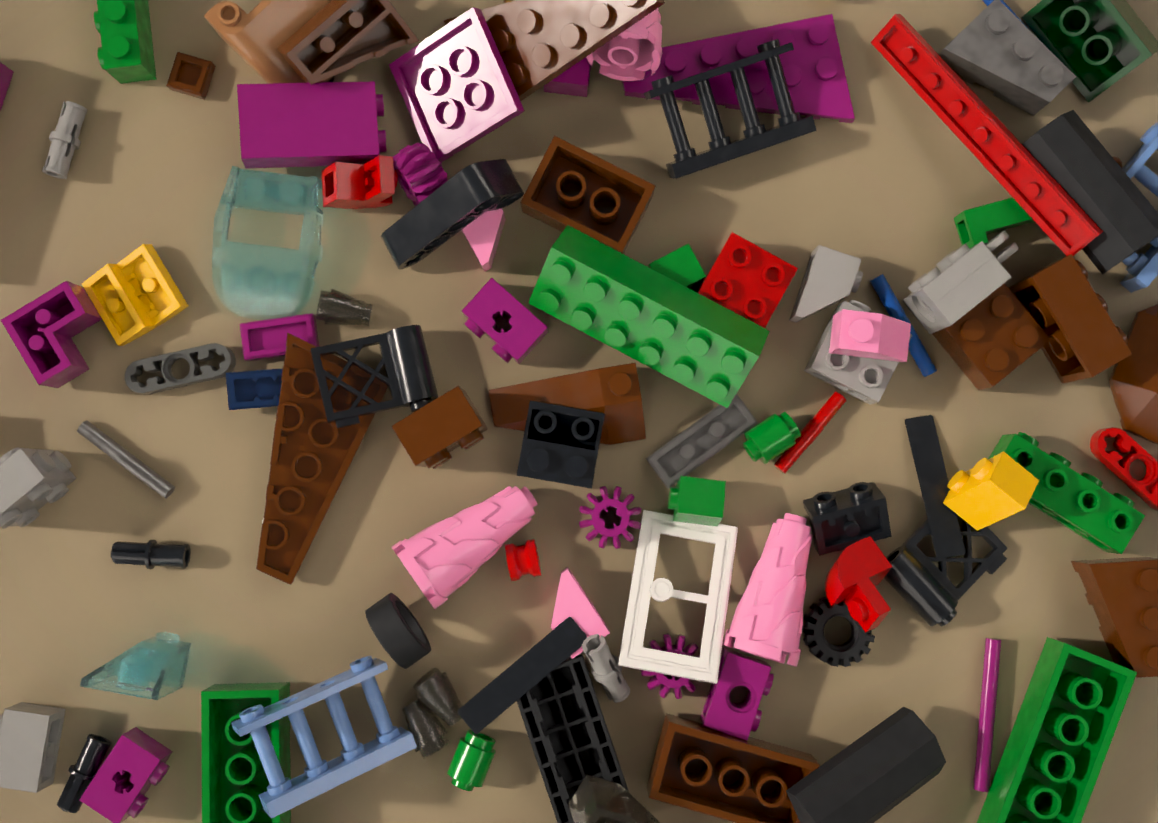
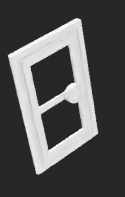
M643 510L618 666L717 684L738 527L719 524L716 527L673 521L674 515ZM660 534L715 544L708 596L675 590L672 583L665 578H658L653 581ZM651 596L658 602H665L672 597L707 604L699 658L643 647Z

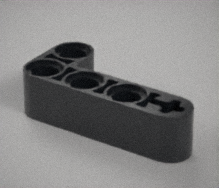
M506 159L476 162L455 174L385 230L381 238L398 269H405L423 260L483 213L511 205L524 195V192Z

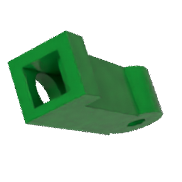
M1013 197L964 210L954 217L961 245L966 243L969 248L981 241L987 244L988 239L986 235L1031 222L1036 223Z

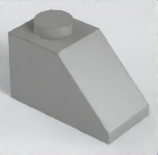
M818 245L811 253L789 321L797 323L843 300L851 292L856 293L863 276V272L858 270L862 259Z

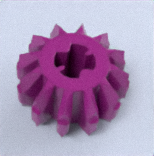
M417 142L412 146L408 145L399 150L400 153L393 156L394 169L397 172L401 189L404 190L407 198L411 199L415 206L448 181L447 173L443 170L442 163L438 161L435 153L430 151L429 147L423 143Z
M606 486L600 487V493L603 498L601 501H598L592 493H589L587 499L595 505L594 508L591 509L586 506H580L579 508L581 513L591 515V519L579 522L580 528L594 526V529L586 535V539L591 541L598 533L602 534L599 540V548L602 549L605 548L608 537H612L615 549L620 548L621 543L618 535L621 533L626 540L632 542L634 537L626 530L627 526L635 529L641 528L640 522L629 520L631 515L640 514L642 512L641 508L627 509L626 506L635 497L633 494H629L620 502L619 497L622 488L619 486L615 487L613 498H608ZM609 506L615 507V514L621 517L617 525L614 522L612 523V528L605 527V521L599 518L603 509L608 512L607 507Z
M668 633L663 634L665 644L663 647H660L655 640L649 642L652 649L692 656L698 649L694 642L684 648L686 638L682 634L678 635L675 645H672L671 637ZM640 670L642 676L654 675L647 682V687L652 690L661 684L659 695L662 698H666L670 688H673L676 699L682 698L680 687L683 685L691 693L696 690L690 679Z

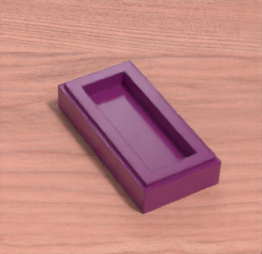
M313 313L240 323L245 361L285 356L287 333L316 347H320L316 316Z

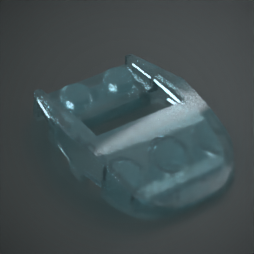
M232 166L214 217L212 250L214 289L221 302L232 313L243 318L268 320L296 316L306 307L315 285L313 278L317 264L322 261L323 246H321L323 210L318 207V189H322V181L317 176L304 177L240 169L239 167ZM233 207L304 216L299 250L227 241Z

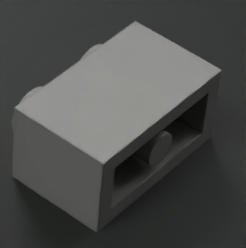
M24 702L4 709L0 716L1 788L37 793L53 784L66 709Z

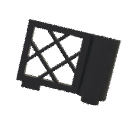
M420 325L403 326L383 334L310 348L327 422H336L337 429L360 424L358 416L394 408L410 407L411 412H415L438 398ZM379 344L382 360L375 370L356 359L363 347ZM356 349L352 356L344 352ZM336 353L346 359L348 363L338 378L323 370L320 356ZM352 364L371 375L361 392L342 381ZM383 365L385 367L387 377L379 373ZM326 378L334 383L330 390H328ZM377 378L389 386L392 400L377 403L366 396L365 393L374 379ZM338 386L357 397L350 409L339 412L333 411L330 398ZM361 400L369 404L357 407Z
M927 519L902 546L886 557L892 568L884 578L929 626L939 624L941 627L945 626L957 615L955 608L963 594L985 571L993 574L1007 560L1003 555L1007 547L988 527L977 532H971V525L963 520L961 535L963 536L966 551L963 555L964 558L938 559L937 557H927L916 546L925 535H931ZM971 536L983 537L993 548L983 559L972 558ZM932 562H938V568ZM946 562L964 563V579L956 587L947 578ZM972 563H978L972 570Z

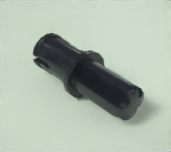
M149 540L148 543L118 541L113 544L111 550V558L115 564L145 565L147 569H154L155 566L186 568L189 565L191 555L189 544H157L156 540Z
M95 734L87 736V741L76 764L71 765L68 770L71 775L57 802V806L61 810L70 813H77L80 810L82 802L79 799L97 774L103 758L112 743L110 740Z

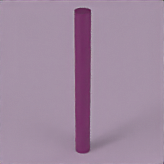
M986 638L973 786L974 790L989 792L1001 652V640L995 638Z

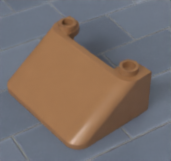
M262 0L248 14L236 3L223 1L214 5L204 17L219 36L267 84L308 83L299 77L277 48L332 0ZM332 77L324 79L320 82H328Z

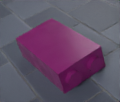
M375 81L319 82L312 85L309 83L237 84L241 159L245 169L330 166L334 162L365 164L379 156L380 153H387L385 130H378L377 117H384L383 94H376Z

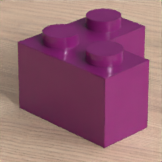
M65 281L1 319V322L38 385L59 388L89 370L72 337L99 322L102 318L85 289Z

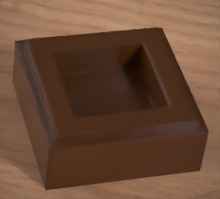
M177 52L166 86L172 91L205 100L216 66L211 61Z

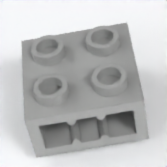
M843 301L836 306L804 371L870 405L878 403L899 362L829 353L833 315L842 309L863 312L871 311L867 305L859 301Z
M14 448L0 458V527L2 529L11 526L24 527L30 524L40 515L38 510L47 502L53 503L59 500L69 491L67 486L76 477L69 470L72 467L71 463L62 453L54 450Z

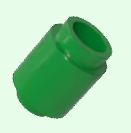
M786 412L780 415L773 414L745 433L747 441L743 443V447L754 462L760 459L764 464H767L796 444L795 440L801 437V433L796 423Z
M468 730L466 736L460 738L447 774L453 778L451 783L454 786L466 791H473L474 787L483 786L496 753L493 749L496 741L492 737L481 732L475 734L472 730Z

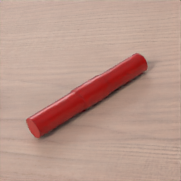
M836 391L817 414L800 431L801 437L795 440L796 444L786 450L775 462L774 466L784 474L787 473L847 401L845 397Z

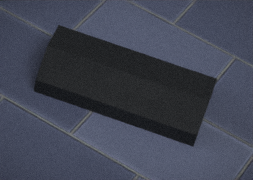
M1074 110L1061 114L1022 144L1103 231L1082 249L1102 275L1158 236V212Z
M577 655L573 659L568 657L517 700L557 823H578L632 804V799L583 655Z
M902 707L790 787L786 792L800 823H874L937 776L945 765L946 760L936 736L913 710Z

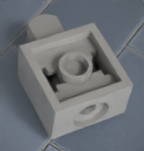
M1006 231L998 234L987 244L981 241L969 248L965 243L936 264L937 267L927 274L925 273L907 287L911 294L902 301L929 334L953 325L1011 278L1001 263L1019 249L1016 243L1010 244L995 256L991 253L1009 238Z

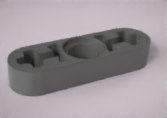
M211 343L134 361L125 371V382L134 392L141 394L158 393L226 377V373L234 370L236 358L233 351L228 347L218 343ZM214 352L225 356V361L219 364V370L211 365L200 367L195 358L198 355V360L200 361L214 359ZM178 359H186L190 365L189 374L183 379H176L171 371L173 363ZM143 368L151 373L161 371L164 377L157 376L147 379V386L144 383L137 382V377L142 375Z

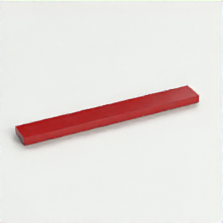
M895 14L875 36L871 44L1066 256L1072 254L1074 257L1103 231L901 14Z

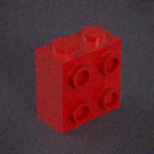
M732 232L698 293L765 328L798 268Z

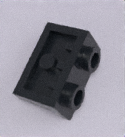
M873 482L855 483L847 489L836 492H821L813 498L803 500L804 509L810 517L814 545L819 556L843 550L849 545L869 536L874 541L892 537L886 497Z

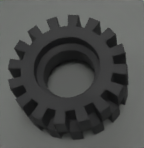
M823 597L819 599V603H813L809 607L811 609L809 614L805 613L803 617L805 625L802 627V633L805 636L803 641L809 647V651L824 663L826 662L835 667H838V665L847 667L851 666L850 662L855 661L858 663L863 660L860 656L863 653L868 655L871 650L868 648L870 642L874 643L875 636L871 634V630L865 633L861 625L851 617L844 601L831 606L828 599ZM836 616L846 618L852 630L848 641L841 645L830 644L824 636L825 624L829 619Z

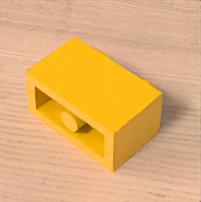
M1003 451L990 459L982 458L973 468L966 472L963 470L958 471L947 485L950 490L943 503L978 531L1026 509L1039 480Z

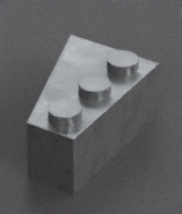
M994 0L939 54L955 73L963 76L962 80L970 84L975 82L993 91L994 96L1033 116L1050 103L1076 78L1000 0Z

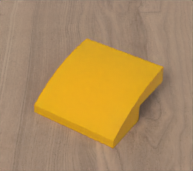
M142 244L117 264H106L82 283L83 288L118 346H124L145 335L188 307L186 300L152 244Z

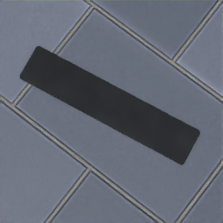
M926 415L905 419L936 557L942 559L964 555L966 551L957 514L943 503L950 489L947 487L949 481L933 416Z
M568 617L458 709V714L475 734H478L578 650L587 636L571 617Z

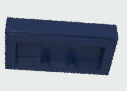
M283 368L226 373L229 410L278 406Z

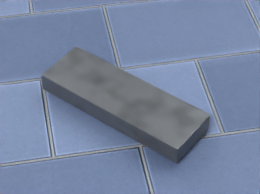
M736 394L728 408L722 405L717 406L647 457L646 460L669 489L679 481L680 476L688 475L758 422Z

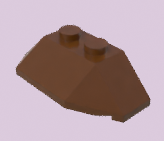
M1158 304L1136 313L1127 334V346L1132 355L1115 364L1109 378V383L1121 417L1122 429L1158 444Z

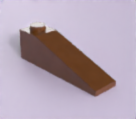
M636 362L489 390L495 427L525 431L531 400L604 413L600 444L613 445L646 439Z

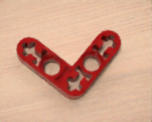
M1111 427L1096 431L1090 439V449L1093 455L1148 506L1158 511V461L1120 428ZM1104 438H1115L1113 446L1120 453L1129 451L1130 453L1122 457L1116 451H1105L1107 443ZM1135 459L1141 460L1146 466V474L1141 480H1136L1130 475L1129 468Z

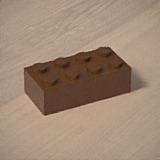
M666 713L646 787L648 797L735 823H800L786 790L817 769L820 764L809 753L752 737L744 740L703 726L702 723Z

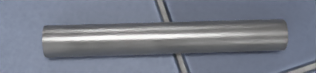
M84 421L77 429L79 434L166 499L173 493L175 487L89 421Z

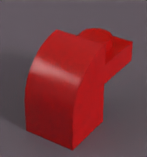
M379 155L365 164L334 162L321 171L323 207L363 209L393 204L392 195L395 194L398 176L394 169L393 157Z
M871 536L845 548L829 570L825 580V592L830 605L834 606L844 601L851 617L861 625L865 633L878 627L891 611L875 586L882 581L892 568V565Z

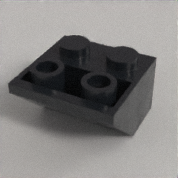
M530 400L517 476L592 489L605 414Z

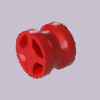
M535 539L527 540L524 545L519 546L513 543L505 544L511 581L519 580L522 575L527 574L533 577L541 576Z

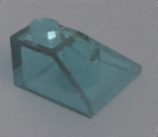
M158 632L156 637L141 641L81 678L80 687L159 700L183 688L191 643L179 641L180 636L177 634Z

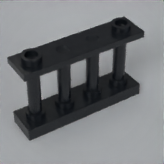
M779 39L758 45L759 54L674 82L673 75L651 82L653 90L644 93L645 99L648 100L656 96L660 97L676 149V154H673L675 161L666 164L670 178L677 179L817 131L813 116L801 118L799 112L795 113L779 57L780 54L794 50L792 42L780 46ZM765 60L781 118H778L779 126L767 130L764 124H760L744 66ZM730 72L746 130H743L744 138L732 142L730 136H725L709 82V78ZM692 84L695 85L711 138V142H708L710 149L697 154L695 148L690 147L673 92Z

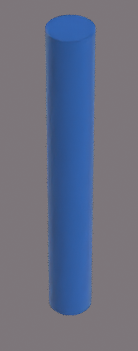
M884 274L871 280L870 282L889 316L911 324ZM911 324L910 334H912V337L909 341L908 350L923 377H926L936 372L937 369Z

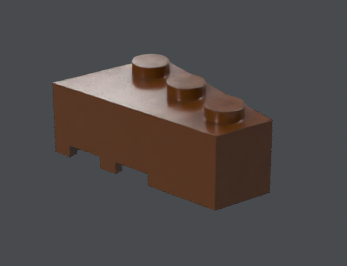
M332 0L280 45L277 50L299 77L312 85L352 69L355 65L374 57L379 58L386 55L389 51L406 44L411 45L419 40L389 0Z
M1131 557L1071 561L1075 572L1079 573L1087 593L1085 596L1089 605L1093 606L1101 626H1099V629L1113 662L1136 671V678L1158 677V558Z

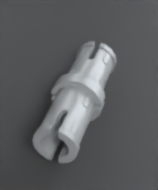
M63 101L58 124L55 131H51L49 136L51 146L42 172L56 178L67 179L74 151L78 150L81 144L78 138L88 111L85 107L74 102Z
M594 634L587 637L582 644V649L591 663L593 677L602 684L610 701L613 699L617 703L625 700L630 694V687L622 675V666H618L619 659L611 654L604 636L601 635L600 637L599 634Z

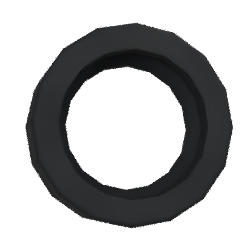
M389 593L365 610L367 621L376 638L400 667L404 669L409 668L431 651L430 643L420 624L406 605L393 593Z

